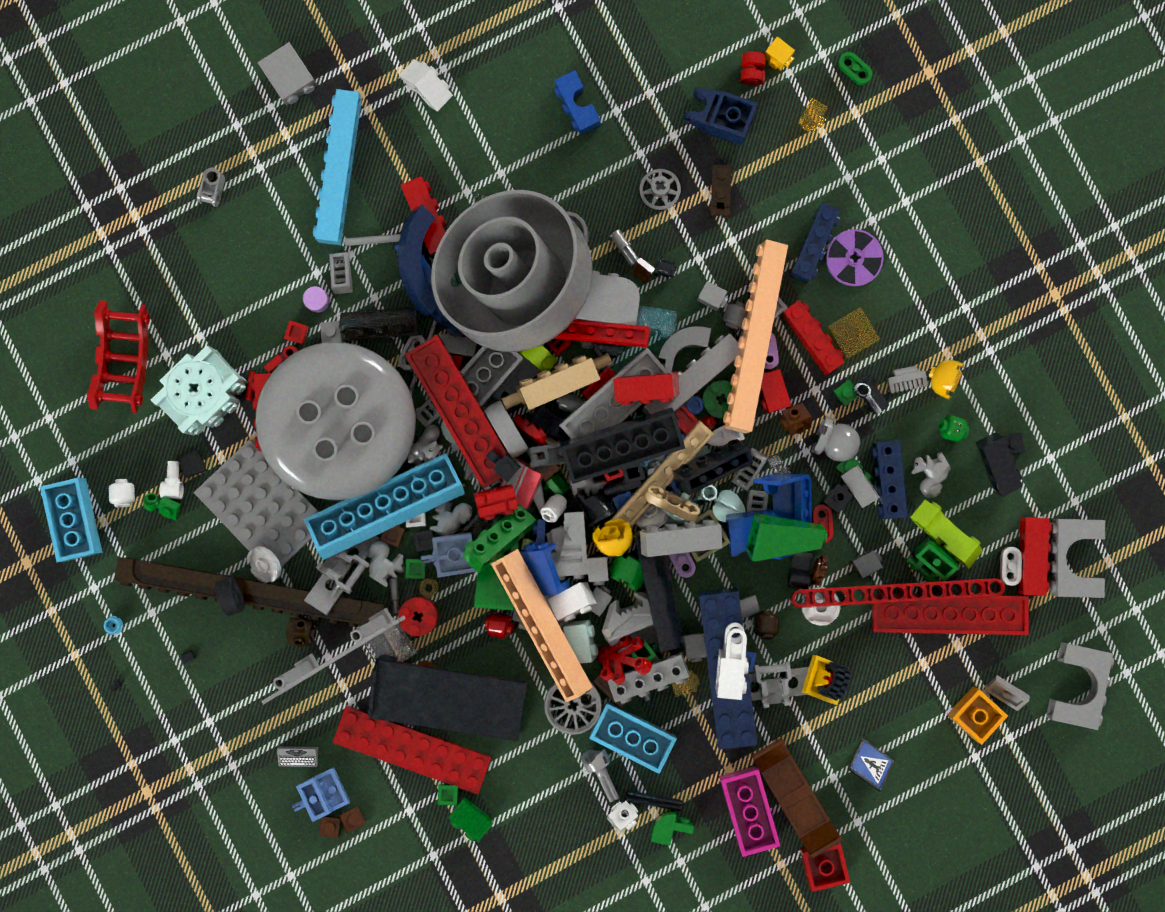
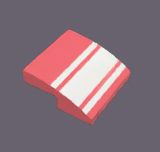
M515 457L513 460L521 468L508 482L503 479L500 487L512 484L517 504L528 509L544 474L536 469H531L530 464Z

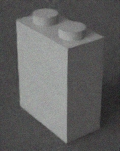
M290 42L257 62L285 105L294 104L299 100L300 96L311 93L317 86V83Z

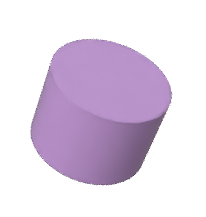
M314 286L305 291L303 302L311 311L320 313L328 308L330 298L322 288Z

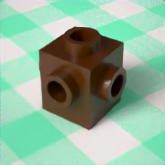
M800 403L783 410L780 423L783 430H787L790 436L800 434L811 428V415L805 405Z

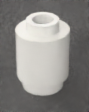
M559 494L551 496L540 510L542 518L547 522H556L566 509V499Z

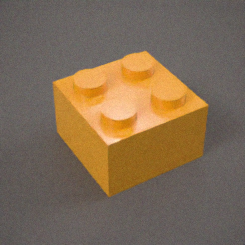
M972 687L947 714L971 738L981 745L1008 717L1004 711L976 687Z

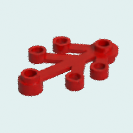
M629 635L619 638V642L612 647L609 645L602 647L598 652V661L603 664L600 676L606 681L612 679L616 684H622L626 678L623 673L622 664L635 667V670L641 675L649 673L652 663L645 657H638L637 659L627 657L634 651L640 650L644 646V641L640 637L632 639ZM627 647V648H625L624 650H622L621 652H619L618 654L616 653V652L619 651L621 648ZM613 661H614L615 673L611 670V663H612Z

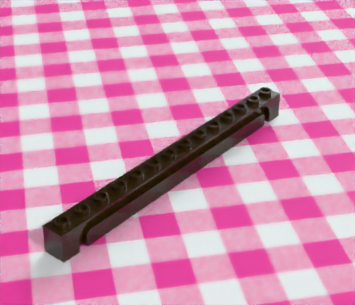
M118 557L114 580L120 581V585L132 586V584H138L139 588L151 590V587L158 588V592L170 593V590L177 591L179 596L188 597L189 594L196 595L197 599L207 600L208 597L215 598L214 602H218L215 592L216 581L233 577L240 586L244 603L253 605V609L264 610V607L271 608V612L283 614V611H288L291 616L302 617V614L309 615V619L313 620L327 618L330 623L339 624L340 621L347 622V626L358 627L359 624L364 625L370 622L368 618L387 608V604L340 596L328 615H325L304 601L311 590L128 557Z

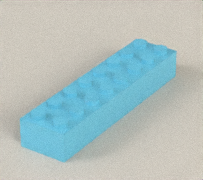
M445 453L391 478L384 485L368 494L346 499L303 520L317 552L325 560L465 494Z

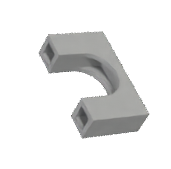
M1052 519L1050 551L1052 553V561L1050 562L1052 581L1049 582V590L1052 592L1051 596L1105 598V578L1079 577L1071 572L1066 562L1067 551L1074 542L1081 539H1105V520Z
M1061 642L1057 661L1084 668L1091 678V690L1084 700L1077 703L1049 699L1046 718L1098 730L1103 720L1101 713L1102 708L1106 704V688L1110 685L1109 673L1114 665L1113 653Z

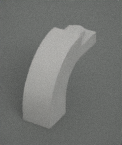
M688 327L677 331L664 343L658 360L665 361V364H661L669 373H672L674 358L679 351L689 347L706 349L708 347L711 328Z

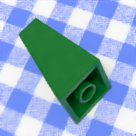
M754 513L746 551L750 559L756 562L822 549L823 543H826L827 532L821 524Z
M504 552L500 557H498L495 561H497L498 559L504 557V556H505V552ZM490 564L482 572L477 573L474 608L514 610L515 607L492 565Z

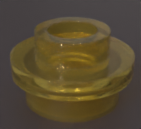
M431 578L423 580L419 586L420 593L427 598L434 597L439 590L438 583ZM428 584L433 587L431 592L426 590Z

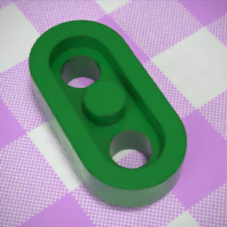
M845 52L841 55L838 61L840 70L857 85H866L872 78L871 68L853 52ZM849 61L850 66H846L844 62ZM858 74H863L864 78H859Z

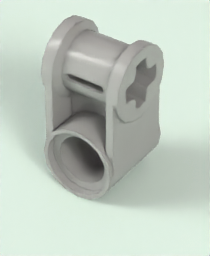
M208 168L204 171L197 193V202H206L214 207H218L225 183V177L220 171L215 168ZM214 174H217V180L215 182H211V177Z

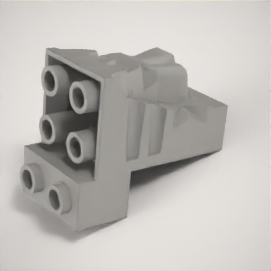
M584 512L564 513V526L554 528L546 534L548 544L556 543L557 548L551 551V555L559 580H565V576H573V579H583L588 574L589 582H593V585H605V581H609L607 557L587 558Z

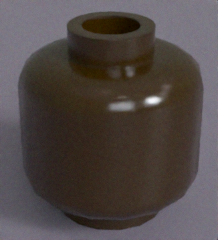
M768 610L761 611V614L754 617L755 635L759 636V639L762 640L774 639V636L779 634L778 616Z

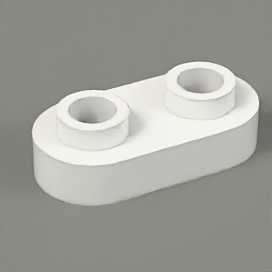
M1006 547L1000 555V579L1004 584L1013 586L1021 580L1022 554L1015 547ZM1009 553L1013 555L1011 560L1007 558ZM1008 572H1011L1012 574L1011 579L1007 578Z

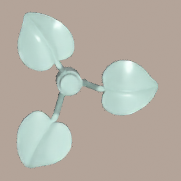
M704 445L691 461L711 451ZM713 485L699 490V496L690 499L693 502L700 499L705 501L714 500L716 503L712 507V512L716 519L721 522H726V514L746 512L743 502L736 493L730 490H722L717 499V489ZM669 517V519H668V520L666 521V523H664L663 525H667V524H677V525H679V524H682L683 522H678V521L672 519L671 517Z

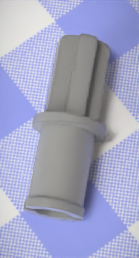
M616 230L610 235V238L618 247V252L624 255L631 266L635 265L639 258L630 247L631 243L627 242L620 230Z

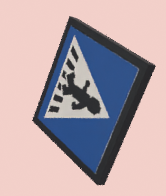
M861 739L848 770L881 792L894 760L866 740Z

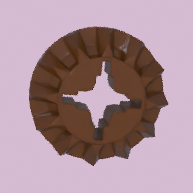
M824 555L817 558L811 573L813 585L819 586L826 575L828 558Z

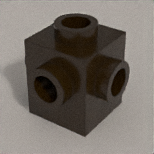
M290 617L285 631L287 644L310 647L312 639L315 640L317 628H314L313 620Z

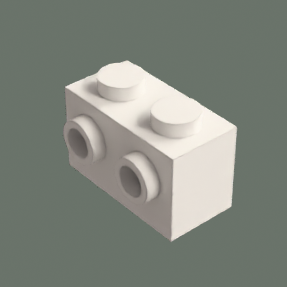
M580 582L548 599L556 620H564L565 622L575 619V615L579 612L581 614L592 610L591 606L597 604L588 582Z

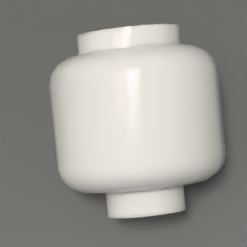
M116 479L115 483L109 485L110 503L114 504V507L117 508L130 507V504L135 501L134 485L128 483L127 479Z

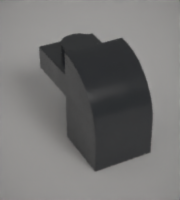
M541 405L534 409L528 421L534 423L538 428H542L544 432L561 442L569 440L570 437L559 425L564 419Z
M644 462L622 468L626 484L642 480L643 484L647 479ZM638 488L631 489V493H634Z

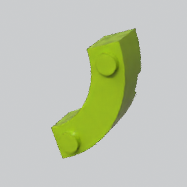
M924 500L910 518L921 530L924 528V531L940 546L943 544V548L969 569L983 552L980 547L981 543L973 536L969 538L941 512L942 508L937 503H929Z

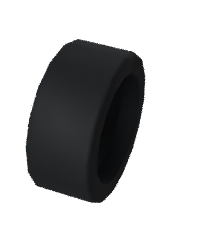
M228 577L216 581L215 592L224 614L231 616L244 611V598L236 579Z

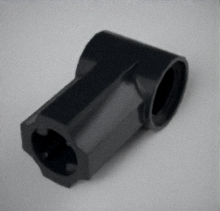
M870 375L861 377L854 388L855 394L859 398L864 399L874 414L883 412L888 408L889 403L876 387V380Z

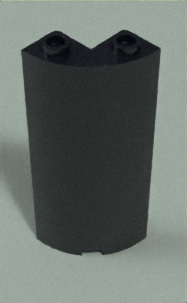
M636 531L633 540L636 542L657 644L653 645L654 653L686 646L667 555L653 557L642 555L640 531Z

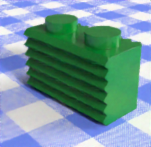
M466 797L462 798L448 817L451 820L450 824L454 828H461L466 832L465 836L473 842L476 840L478 843L494 823L493 819Z

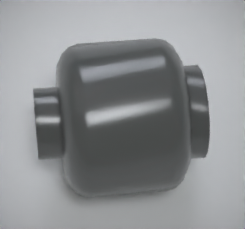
M736 301L735 304H729L722 317L725 323L724 326L735 331L742 329V322L744 318H747L748 311L745 310L746 304Z

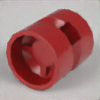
M746 52L742 54L741 67L744 69L741 70L740 83L749 86L765 83V71L763 68L766 65V55L764 53Z

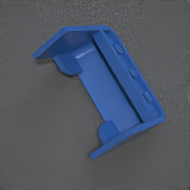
M767 475L753 479V483L763 484L767 494H773V512L775 515L812 523V482L809 475ZM796 554L787 555V556H782V557H777V558H772V559L781 560V559H784V558H787V557H790V556H793V555H796Z

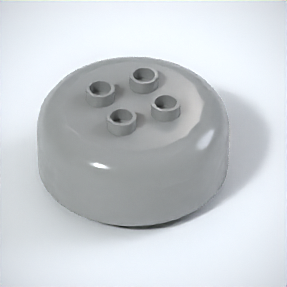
M509 190L495 193L479 200L461 213L450 225L442 237L434 256L431 274L432 289L440 311L469 339L492 350L519 352L538 347L550 341L565 330L575 319L588 296L592 282L593 265L590 249L582 231L557 202L538 192Z
M329 342L306 347L292 354L277 366L265 382L260 393L256 408L255 424L261 451L272 470L284 482L309 496L326 500H344L360 497L378 489L397 473L411 450L415 435L416 416L413 399L405 381L387 360L377 353L355 344Z

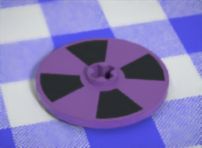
M852 229L838 234L831 241L826 252V264L830 274L838 282L847 286H862L871 282L879 274L883 265L884 257L880 243L873 235L863 230ZM854 253L856 254V257H859L856 263L853 259H850V257Z

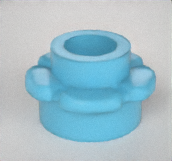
M110 616L104 622V630L110 635L119 634L122 631L123 622L116 616Z

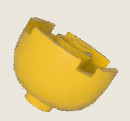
M944 360L937 367H932L929 378H932L931 386L936 394L946 399L952 397L948 394L950 391H955L962 375L959 369L960 367L964 368V363L955 360Z
M623 519L607 521L604 523L605 527L602 529L598 527L594 531V543L600 552L605 555L621 556L632 544V529L628 522L625 523Z

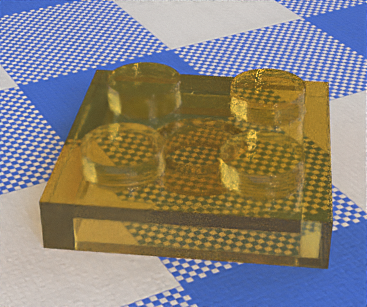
M861 307L827 326L846 360L880 340Z

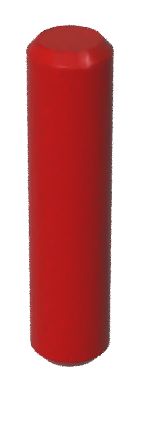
M251 371L248 375L246 400H253L254 391L252 390L251 381L256 373Z

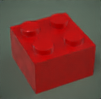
M841 843L836 844L814 858H811L805 846L800 847L808 886L812 892L850 883Z

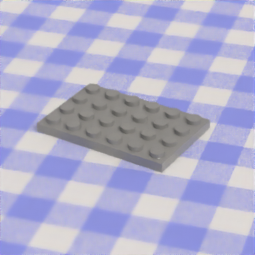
M248 440L194 492L249 552L258 546L265 547L276 555L281 568L312 539L303 519L319 511L300 491L293 489L272 470L263 453L258 451L252 440Z

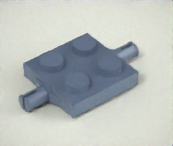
M471 532L432 538V555L421 556V563L433 562L437 570V577L476 572L462 558L465 552L464 547L472 540Z

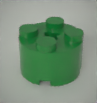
M626 552L621 556L614 557L608 567L610 577L618 582L624 580V583L635 591L639 588L641 589L644 579L639 559Z

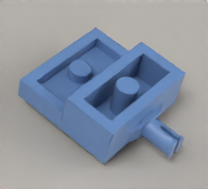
M332 767L299 783L296 788L302 800L292 804V807L295 808V812L306 807L312 822L330 814L332 811L349 804L350 800L335 768Z

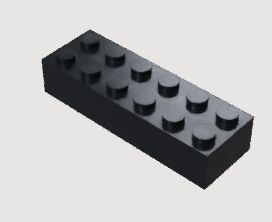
M672 407L560 442L572 484L686 449L675 411Z

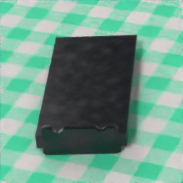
M381 654L376 658L372 671L368 716L372 719L518 741L527 682L398 662L395 656Z

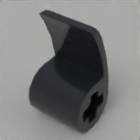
M802 552L793 555L787 582L788 587L801 590L808 589L810 583L809 571L814 556L812 553Z

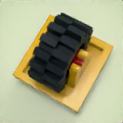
M812 655L802 692L838 705L842 696H845V691L849 689L847 686L851 683L849 681L851 679V675H849L851 672L848 670V667L820 656Z

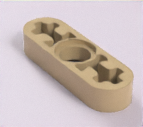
M649 486L645 494V499L649 503L686 521H696L700 513L697 505L658 486Z

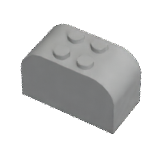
M593 271L588 296L574 320L636 325L640 300L639 290L631 280L619 277V274L608 273V275H600V272Z

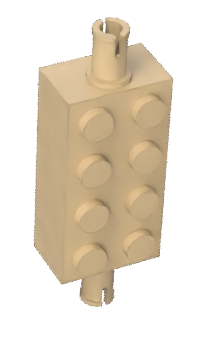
M608 353L593 360L592 358L580 355L573 358L572 363L565 364L564 362L554 366L555 370L551 372L545 370L536 374L537 378L523 379L519 381L520 385L516 386V393L501 398L503 405L507 410L512 406L522 403L524 408L531 410L600 380L597 370L612 365L611 358Z

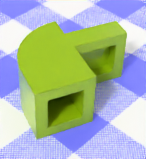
M542 345L517 352L541 372L545 370L550 371L558 361Z

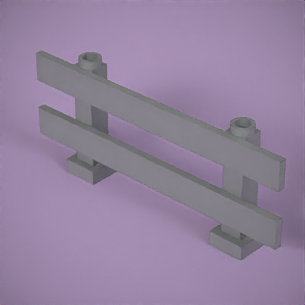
M387 608L368 618L370 622L350 633L352 641L356 642V644L320 666L313 654L306 656L294 664L295 668L274 679L273 684L279 691L261 702L264 705L397 625L406 619L403 615L394 621Z

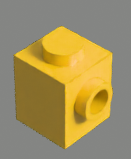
M776 37L765 51L766 60L772 68H778L781 71L785 66L788 68L795 59L793 57L795 50L779 37Z

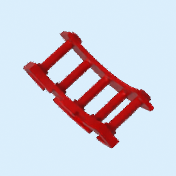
M99 300L94 311L96 335H100V346L96 347L95 364L99 365L97 375L93 374L87 393L90 409L98 410L100 402L103 401L126 402L131 404L132 413H137L138 407L143 403L142 392L147 366L150 314L147 313L146 305L143 304L138 314L113 312L111 309H108L107 301ZM110 320L137 321L138 333L113 331V329H110ZM110 340L139 341L138 355L112 353L110 351ZM109 362L138 363L136 377L109 374ZM105 383L134 384L131 395L104 393Z

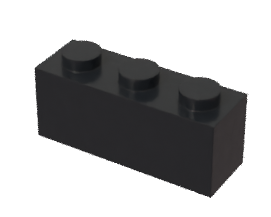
M995 432L975 442L995 493L1004 497L1023 487L1021 483L1022 476L1015 467L1014 463H1016V460L1009 451L1008 447L1010 444L1005 436Z

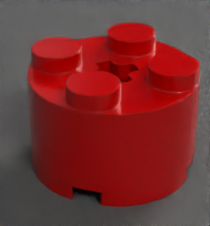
M423 596L407 600L398 612V618L403 615L406 618L399 623L401 628L411 636L428 634L436 627L439 621V609L436 603ZM422 612L423 616L421 617V620H416L415 616L417 615V613Z

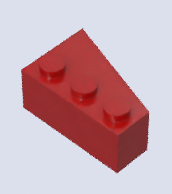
M678 371L665 374L654 373L652 375L624 376L613 379L615 402H621V405H632L633 401L649 404L654 399H660V402H671L672 398L680 394Z

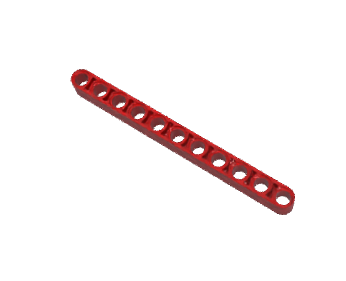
M994 578L803 589L791 594L790 603L795 608L986 598L1003 594L1005 585L1002 580ZM991 583L997 586L995 593L990 590ZM972 584H975L978 588L976 594L971 592ZM952 585L958 587L957 595L951 592ZM933 586L939 589L938 596L932 594ZM914 587L920 591L918 598L912 594ZM895 588L899 589L901 593L898 599L893 596ZM875 589L881 592V598L879 600L875 599L873 596V592ZM856 590L862 594L860 601L855 600L853 596ZM835 592H840L843 595L841 602L835 600ZM816 593H821L823 595L824 599L822 603L816 602ZM797 594L803 595V604H798L795 601Z

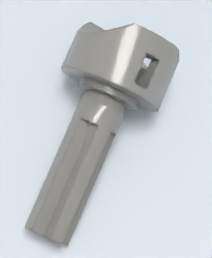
M604 748L602 751L587 750L581 755L586 771L596 773L609 802L618 800L617 791L606 769V766L610 763L606 749Z

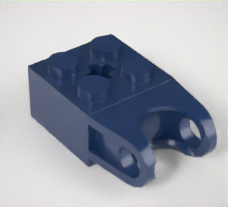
M695 88L693 96L705 105V109L700 112L687 111L684 113L683 119L708 134L743 146L756 115L758 103L725 91L719 92Z

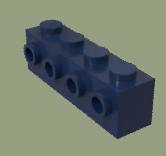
M823 202L821 203L789 275L790 277L806 284L810 279L814 280L818 269L815 267L818 261L821 262L826 253V251H823L825 244L829 245L833 234L830 233L832 227H836L840 220V216H838L839 209Z
M900 440L873 443V447H871V456L875 458L873 476L877 478L875 491L879 495L877 514L881 519L908 517Z

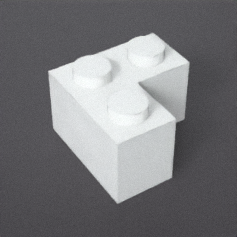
M414 59L399 74V77L406 85L418 93L427 105L437 112L453 96L448 90L450 86L443 79L440 80L437 77L439 73L423 61L420 63Z

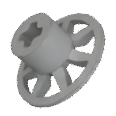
M652 170L643 177L640 183V196L643 202L650 208L656 210L668 209L679 199L681 192L680 182L668 170ZM659 173L653 180L648 178L652 174ZM662 173L668 174L672 178L668 180L662 176ZM647 181L651 188L643 191V185ZM673 181L676 182L677 191L670 189V184ZM653 194L652 203H649L644 195ZM667 194L676 195L671 203H668ZM658 198H662L665 206H655Z

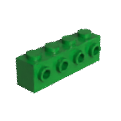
M520 504L518 509L514 510L515 513L505 515L502 519L498 518L488 531L486 529L479 534L478 539L474 542L471 540L464 547L465 552L462 558L478 573L482 572L533 529L536 519Z

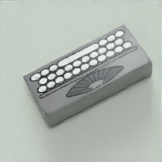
M280 746L277 748L279 766L318 767V747Z

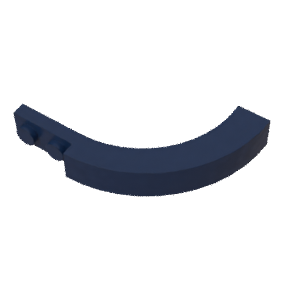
M420 205L410 213L401 231L398 245V266L401 280L408 297L423 317L431 314L436 322L441 323L446 328L445 330L449 335L458 337L464 334L440 311L434 294L424 277L421 262L422 244L429 226L436 218L423 205Z

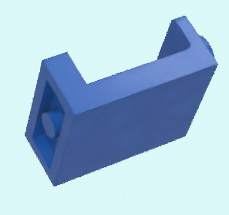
M542 542L538 545L529 543L523 546V550L519 551L542 595H558L571 587L569 580H559L551 555V551L557 548L556 543L548 544V542Z

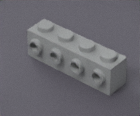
M703 520L702 524L685 522L684 526L667 524L665 528L658 529V526L646 527V530L640 531L641 554L646 557L720 549L722 548L721 525L715 523L714 520Z
M681 652L653 662L651 670L646 675H641L635 669L624 672L626 678L622 684L618 685L612 679L607 682L615 703L620 701L623 704L631 701L633 696H647L653 689L657 688V691L668 688V684L674 682L676 685L682 684L687 681L686 678L690 676Z

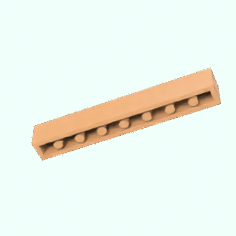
M517 549L491 563L564 700L568 702L583 695L592 688V685L519 550Z

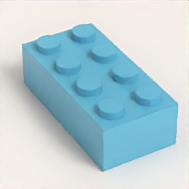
M74 478L41 486L40 489L56 561L66 562L103 553L86 478Z
M607 700L598 721L589 735V739L660 774L677 740L676 735Z

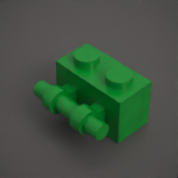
M929 535L915 548V556L918 559L916 560L912 556L906 559V562L911 565L910 568L923 575V579L927 582H940L936 577L937 575L946 581L959 569L957 559ZM925 564L931 570L928 571L923 565Z

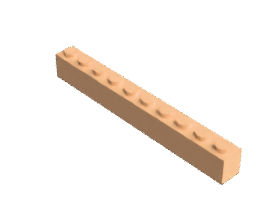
M766 239L758 245L756 250L758 259L752 271L754 280L750 283V300L748 299L745 306L748 314L747 318H744L742 322L743 336L739 339L738 348H740V351L734 362L736 371L731 378L732 392L728 395V412H725L723 418L725 429L745 434L753 430L788 249L786 244Z

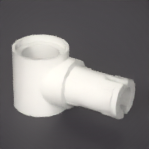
M168 461L167 478L160 484L161 499L163 496L168 499H182L184 486L179 479L180 464L177 461Z

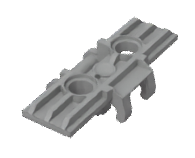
M377 536L371 537L327 558L324 564L319 562L316 568L322 575L304 601L325 615H328L343 592L350 594L351 588L365 568L369 567L370 564L365 561L369 554L368 548L372 542L380 540V538ZM351 549H357L359 554L358 556L356 554L349 556L348 552ZM354 563H357L358 566L355 568V570L353 571L349 579L346 581V583H341V581L348 573ZM328 581L336 582L334 590L326 589Z
M789 661L778 665L760 667L759 665H754V673H749L750 683L752 681L758 682L759 689L756 692H751L752 701L761 700L763 708H769V704L778 703L788 706L791 705L789 697L808 695L802 692V688L809 667L791 669ZM785 672V677L764 680L760 678V674ZM792 677H795L798 681L797 686L794 688L788 686V682Z

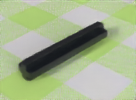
M627 790L625 795V801L676 811H681L682 800L630 790Z

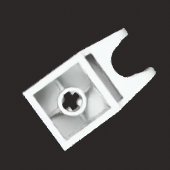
M736 622L730 623L726 627L723 650L719 649L715 686L717 698L742 700V694H746L747 682H745L744 674H748L749 667L747 658H745L747 636L743 626ZM734 633H740L736 638L731 637Z

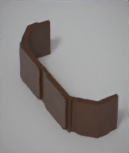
M782 738L751 755L811 858L820 855L843 841L792 758Z

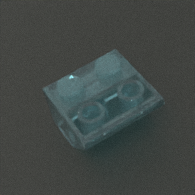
M639 305L636 325L650 327V333L658 334L659 338L668 339L675 332L677 311Z

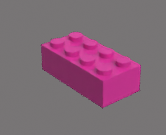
M757 766L719 776L742 857L780 847Z

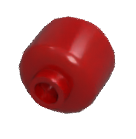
M494 612L492 615H488L485 621V630H487L489 636L505 639L509 634L512 635L515 624L512 623L510 615Z

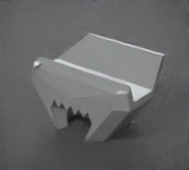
M635 592L633 596L637 599V602L626 608H620L618 600L610 604L602 633L605 640L611 646L618 643L619 638L629 635L632 639L635 637H640L642 640L645 639L649 645L657 642L646 593ZM623 647L617 652L619 653L627 647Z

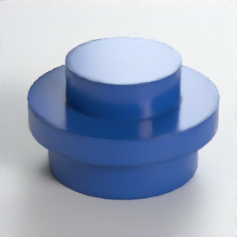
M693 396L684 403V406L693 415H697L703 410V401L698 396Z

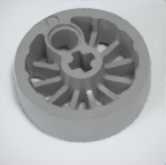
M497 401L484 409L512 459L529 449L501 401Z
M590 681L592 688L584 693L590 694L592 701L585 704L581 701V696L573 699L574 703L578 702L576 709L568 707L570 701L566 702L561 698L553 696L555 690H559L555 682L550 686L546 693L544 710L548 721L555 729L565 734L577 735L590 730L596 724L602 712V698L594 683ZM553 699L564 703V705L551 707L550 701ZM596 704L595 711L587 709ZM565 709L557 717H554L551 712L552 710ZM580 711L587 712L594 716L591 720H587ZM566 713H568V716H567V719H566L564 725H562L561 723H559V722L557 721V720L560 719L563 715H565ZM576 714H578L586 724L578 726ZM571 715L574 717L575 727L567 726Z

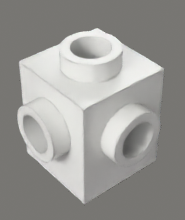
M627 801L623 803L618 802L611 808L612 812L607 817L608 821L620 834L626 828L629 831L637 824L638 810L632 803L629 804Z

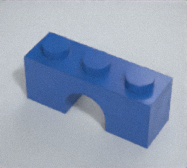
M574 70L556 79L555 87L553 88L557 98L561 97L564 103L562 107L565 114H570L572 118L570 123L574 131H578L581 136L601 126V120L593 104L580 107L574 102L578 95L584 93V86L576 71Z

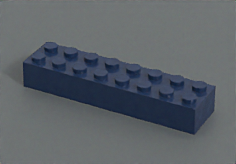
M738 588L699 592L718 750L756 746L757 737L749 672L744 674L747 689L746 694H742V700L717 698L715 689L719 649L723 650L725 629L730 623L734 622L743 626ZM734 633L731 637L736 638L740 633Z

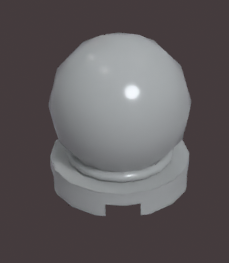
M825 416L816 433L819 436L817 444H812L811 452L820 455L824 451L830 459L844 462L852 459L858 453L861 444L860 437L851 426L841 423L833 425V419Z

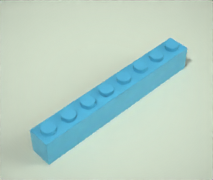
M336 89V95L332 97V107L334 109L333 114H330L329 117L331 130L327 133L326 138L328 151L324 152V162H326L325 169H322L321 172L323 186L319 189L318 198L321 199L320 207L317 206L316 218H318L317 225H314L313 236L319 243L341 245L362 102L359 92Z

